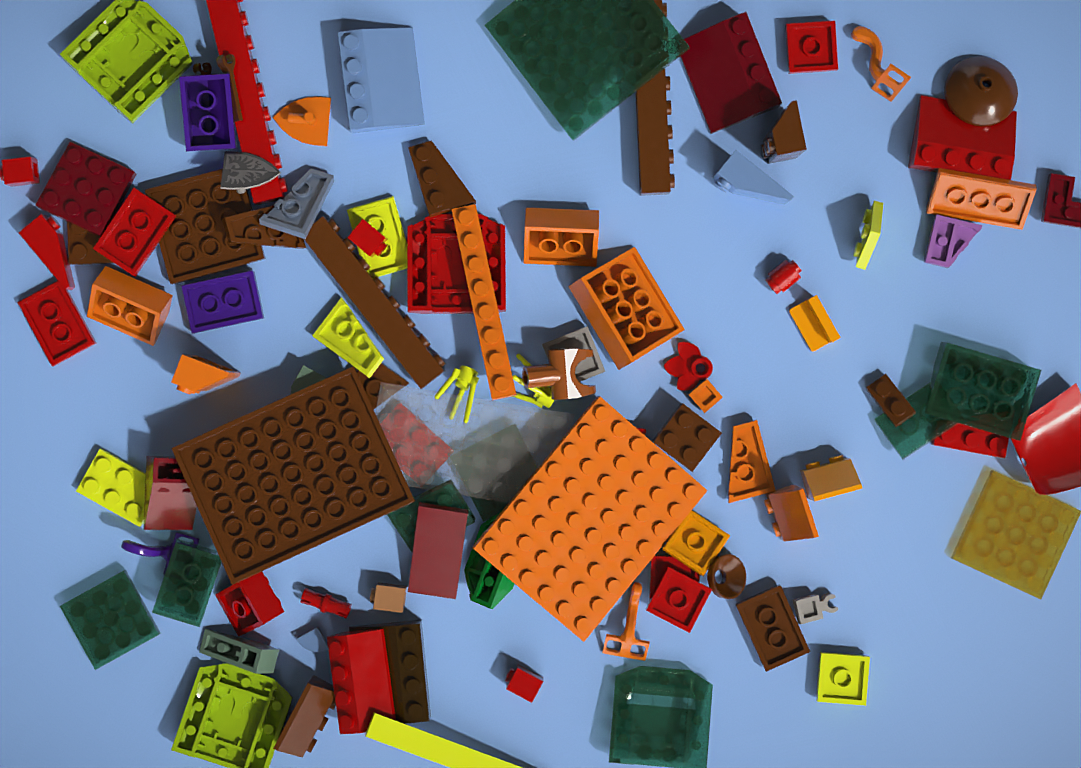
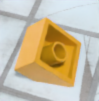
M843 455L829 458V463L821 465L819 461L808 463L805 465L806 469L800 470L807 498L814 502L863 489L852 460L844 458Z

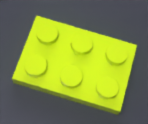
M99 449L76 492L139 527L144 523L146 473L106 450Z

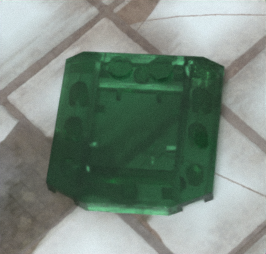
M638 666L616 675L608 762L670 768H707L713 684L694 672L683 669Z

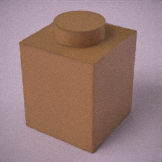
M378 582L376 588L371 589L370 602L374 603L373 609L403 613L407 586Z

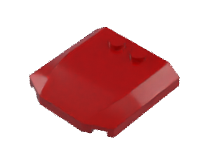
M452 214L427 216L424 220L407 226V293L409 313L474 314ZM478 214L499 313L506 312L505 225L498 224L488 219V217Z

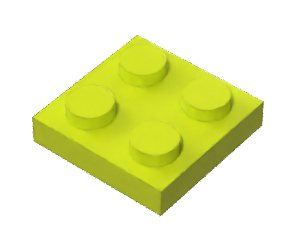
M820 652L816 701L866 706L870 657L867 655Z

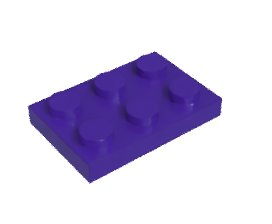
M253 270L181 286L191 334L265 319Z

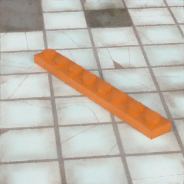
M476 204L452 209V215L491 398L493 401L516 396Z

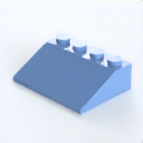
M413 27L358 29L338 32L350 131L354 134L425 125Z

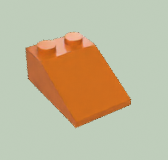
M793 484L774 492L766 493L767 499L764 500V504L768 514H773L775 522L771 523L776 537L780 536L782 541L819 537L803 488Z

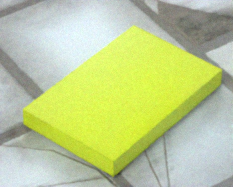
M394 196L347 209L352 231L364 219L388 239L385 242L387 244L386 249L380 256L375 254L373 258L357 246L360 257L362 256L371 267L367 270L374 278L375 276L380 277L407 269V241Z

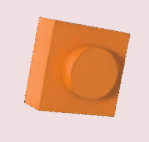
M705 379L688 394L703 413L707 412L723 398L708 379Z

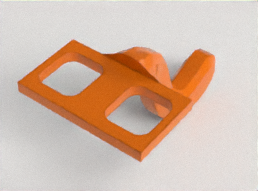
M858 26L852 31L851 37L855 41L867 44L871 49L869 71L875 79V84L871 89L892 102L911 77L891 63L884 70L881 67L883 48L879 37L870 29ZM890 71H895L896 73L901 75L904 78V80L902 82H897L896 80L891 78L888 75V73ZM880 83H883L894 92L888 95L879 89L878 86Z
M634 582L631 588L624 632L620 636L606 634L603 654L642 661L646 660L650 641L639 640L635 637L637 611L642 593L641 583ZM609 640L621 642L620 650L608 649L606 647ZM634 644L644 646V654L631 653V646Z

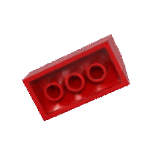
M384 629L348 631L327 636L340 734L365 733L373 712L396 720Z

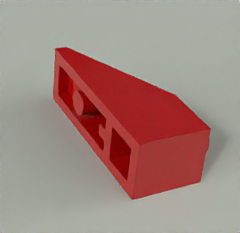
M40 214L23 228L19 234L66 290H73L75 284L69 265L64 237L59 230L61 226L53 216L48 217Z

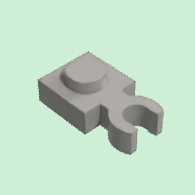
M827 593L820 600L818 594L793 599L797 623L805 624L823 619L822 611L829 613L838 611L836 606L828 607V601L836 598L835 595Z

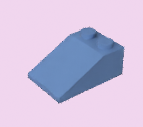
M737 150L733 152L713 177L716 180L715 185L725 193L729 191L732 194L783 205L794 197Z

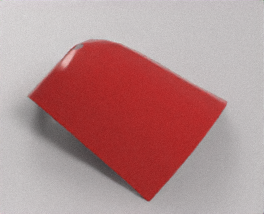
M1077 383L1027 416L1011 432V440L1020 460L1022 458L1026 460V466H1024L1022 460L1021 463L1036 493L1040 495L1056 494L1081 487V392Z

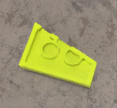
M341 297L312 336L370 378L384 360V357L346 301Z

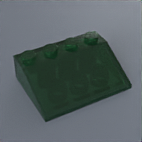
M941 342L933 367L925 413L1020 441L1041 370L951 343Z

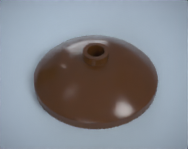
M975 56L960 61L952 68L945 81L944 94L949 108L959 119L974 126H992L1006 119L1013 111L1018 98V88L1014 76L1002 63L992 58ZM982 82L988 83L989 87L983 86Z

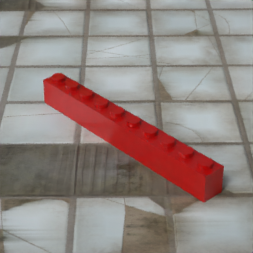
M206 0L219 56L224 55L227 62L226 56L232 54L236 61L233 73L243 120L235 122L241 151L261 157L279 170L282 168L280 155L275 154L273 145L277 144L274 130H270L268 125L271 115L268 106L264 107L262 97H266L263 83H258L257 73H260L257 58L253 59L251 50L255 49L252 36L247 35L245 26L249 25L246 11L241 10L240 2H243V0ZM280 175L270 182L250 188L253 202L256 205L283 199L285 197L284 192H288L285 177L281 178Z

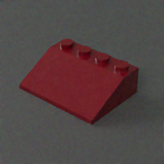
M747 12L723 20L675 43L711 134L776 109L782 104Z

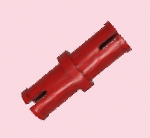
M305 588L300 601L302 604L320 609V612L333 613L347 619L352 606L351 603L333 598L331 594H320L308 588Z

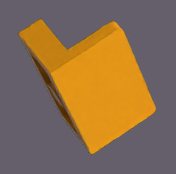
M817 295L789 310L791 317L812 352L841 338Z

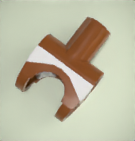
M578 348L548 350L549 364L523 367L522 381L524 387L528 389L550 386L552 400L579 398L596 393V385H583L576 379L575 375L578 363L585 360L586 357H593V350Z

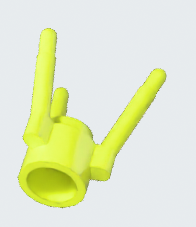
M516 354V357L524 366H532L521 354ZM513 375V380L524 386L522 379ZM550 386L528 388L535 392L533 395L535 398L520 393L512 396L533 403L540 408L544 405L549 409L554 402L551 399Z
M461 365L459 369L454 368L451 376L435 395V399H438L454 380L456 381L455 385L460 390L449 415V419L452 420L465 390H469L464 423H468L475 388L479 380L477 377L478 372L468 366Z

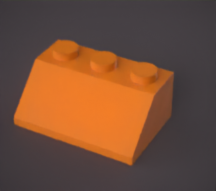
M526 208L524 264L596 267L599 210Z
M105 266L92 284L87 317L154 346L169 314L173 295Z
M182 354L171 383L177 384L176 389L184 393L199 394L200 391H209L238 378L241 373L197 355Z

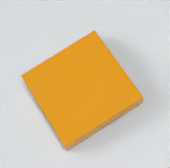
M691 510L673 532L662 550L701 576H704L730 535Z

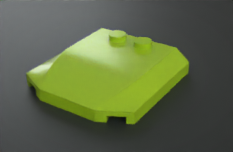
M114 0L60 53L64 61L132 124L193 64L183 36L148 3L140 0Z
M229 663L199 667L171 750L227 768H269L275 753L273 748L281 735L293 697L274 678L263 674H255Z

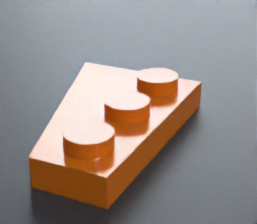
M754 420L733 426L728 503L776 491L758 421Z

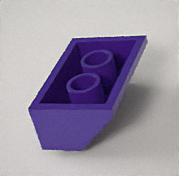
M230 74L180 76L186 152L235 149Z

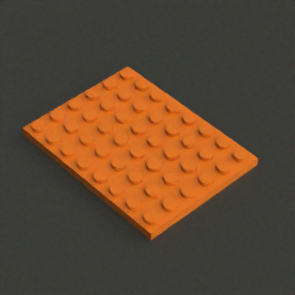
M597 396L472 548L584 642L708 490L603 398Z

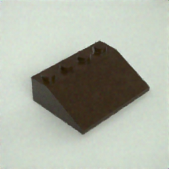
M422 620L349 627V631L384 629L396 721L404 724L430 721L431 710Z

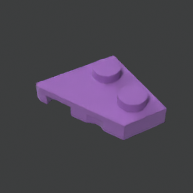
M935 215L924 263L949 268L958 255L969 245L973 237L982 229V225Z

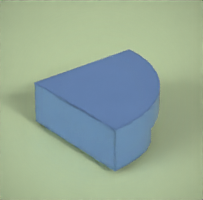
M319 627L296 639L302 647L309 651L322 652L328 650V643Z

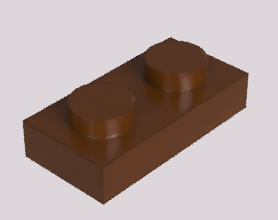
M884 374L866 387V391L895 428L915 415L916 411L887 374Z

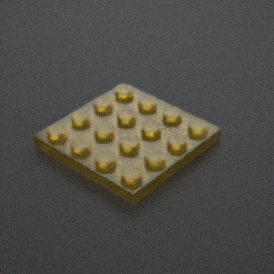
M991 470L951 559L1038 599H1042L1081 511L1048 495H1040L1036 493L1035 489Z

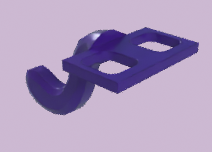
M176 532L173 543L167 546H146L130 540H124L121 548L141 556H161L166 560L164 575L187 581L200 539ZM180 537L189 538L194 541L190 553L176 549ZM173 560L187 564L183 576L169 572L170 564Z

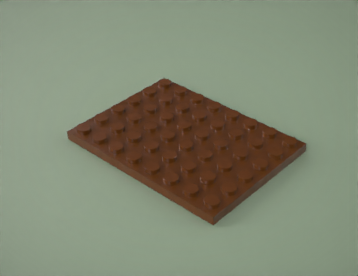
M354 366L171 448L232 585L415 502Z

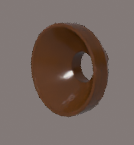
M731 554L716 557L707 572L709 587L719 598L734 599L738 597L746 585V570L742 561ZM717 570H719L722 573V581L720 584H718L715 580V573Z

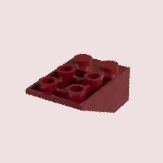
M146 456L143 530H192L197 505L176 458L172 456Z

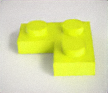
M874 200L871 209H866L862 223H865L861 233L862 242H857L853 256L857 257V268L866 269L881 234L882 202Z

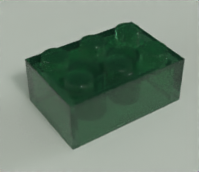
M176 539L152 613L200 627L222 563L218 552Z

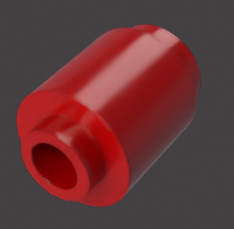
M785 259L768 273L769 277L765 281L776 294H779L781 291L784 293L801 279L799 273L802 270L793 260L788 262Z

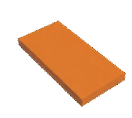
M939 168L927 204L926 213L1023 230L1037 187L1036 184Z

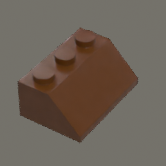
M797 100L791 101L782 111L764 138L763 144H761L763 159L767 158L768 164L796 159L807 150Z
M315 675L312 676L273 749L302 758L306 751L312 752L317 742V739L314 738L317 730L323 731L329 719L325 717L328 709L334 710L336 706L332 684Z

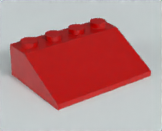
M921 95L908 168L936 173L939 168L1011 180L1015 159L1017 111H1012L1006 119L998 124L974 126L959 119L949 108L946 99Z

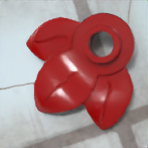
M679 342V356L671 358L664 364L665 370L670 375L678 378L677 389L683 391L695 388L699 380L707 379L713 371L711 361L707 357L701 356L697 346L688 342ZM699 363L705 366V370L702 373L696 371V365Z

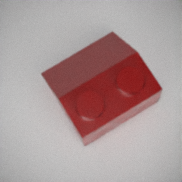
M263 572L255 574L215 594L238 637L264 625L285 612Z

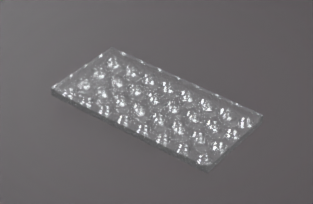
M383 382L380 384L376 408L378 421L409 487L506 503L512 500L573 426L574 414L473 398L468 423H464L468 396L443 393L438 399H435L437 391Z

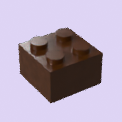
M680 403L652 442L693 472L722 432L685 404Z

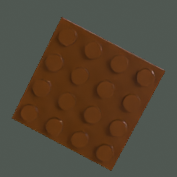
M223 169L145 190L148 197L177 215L159 241L170 284L184 282L266 259L263 246L228 242L222 219L253 210L247 189L243 194L237 193L236 189H221Z

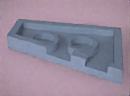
M311 168L291 187L292 191L283 199H279L274 204V208L259 219L260 225L306 239L334 183V175Z

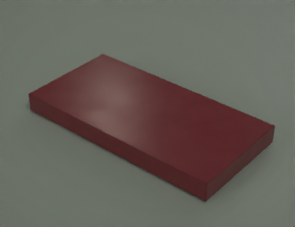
M419 503L408 592L456 599L468 517L467 509Z

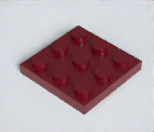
M69 142L36 206L101 237L114 218L137 174L133 170Z

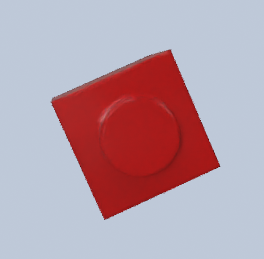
M33 157L4 159L0 167V178L4 181L5 185L11 187L39 184L38 161Z
M364 219L347 237L372 258L375 254L380 256L387 247L385 242L388 239Z
M518 664L515 669L510 668L504 681L508 682L506 690L532 703L544 679Z

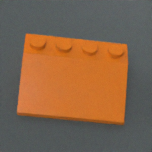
M635 247L568 286L618 370L685 330Z

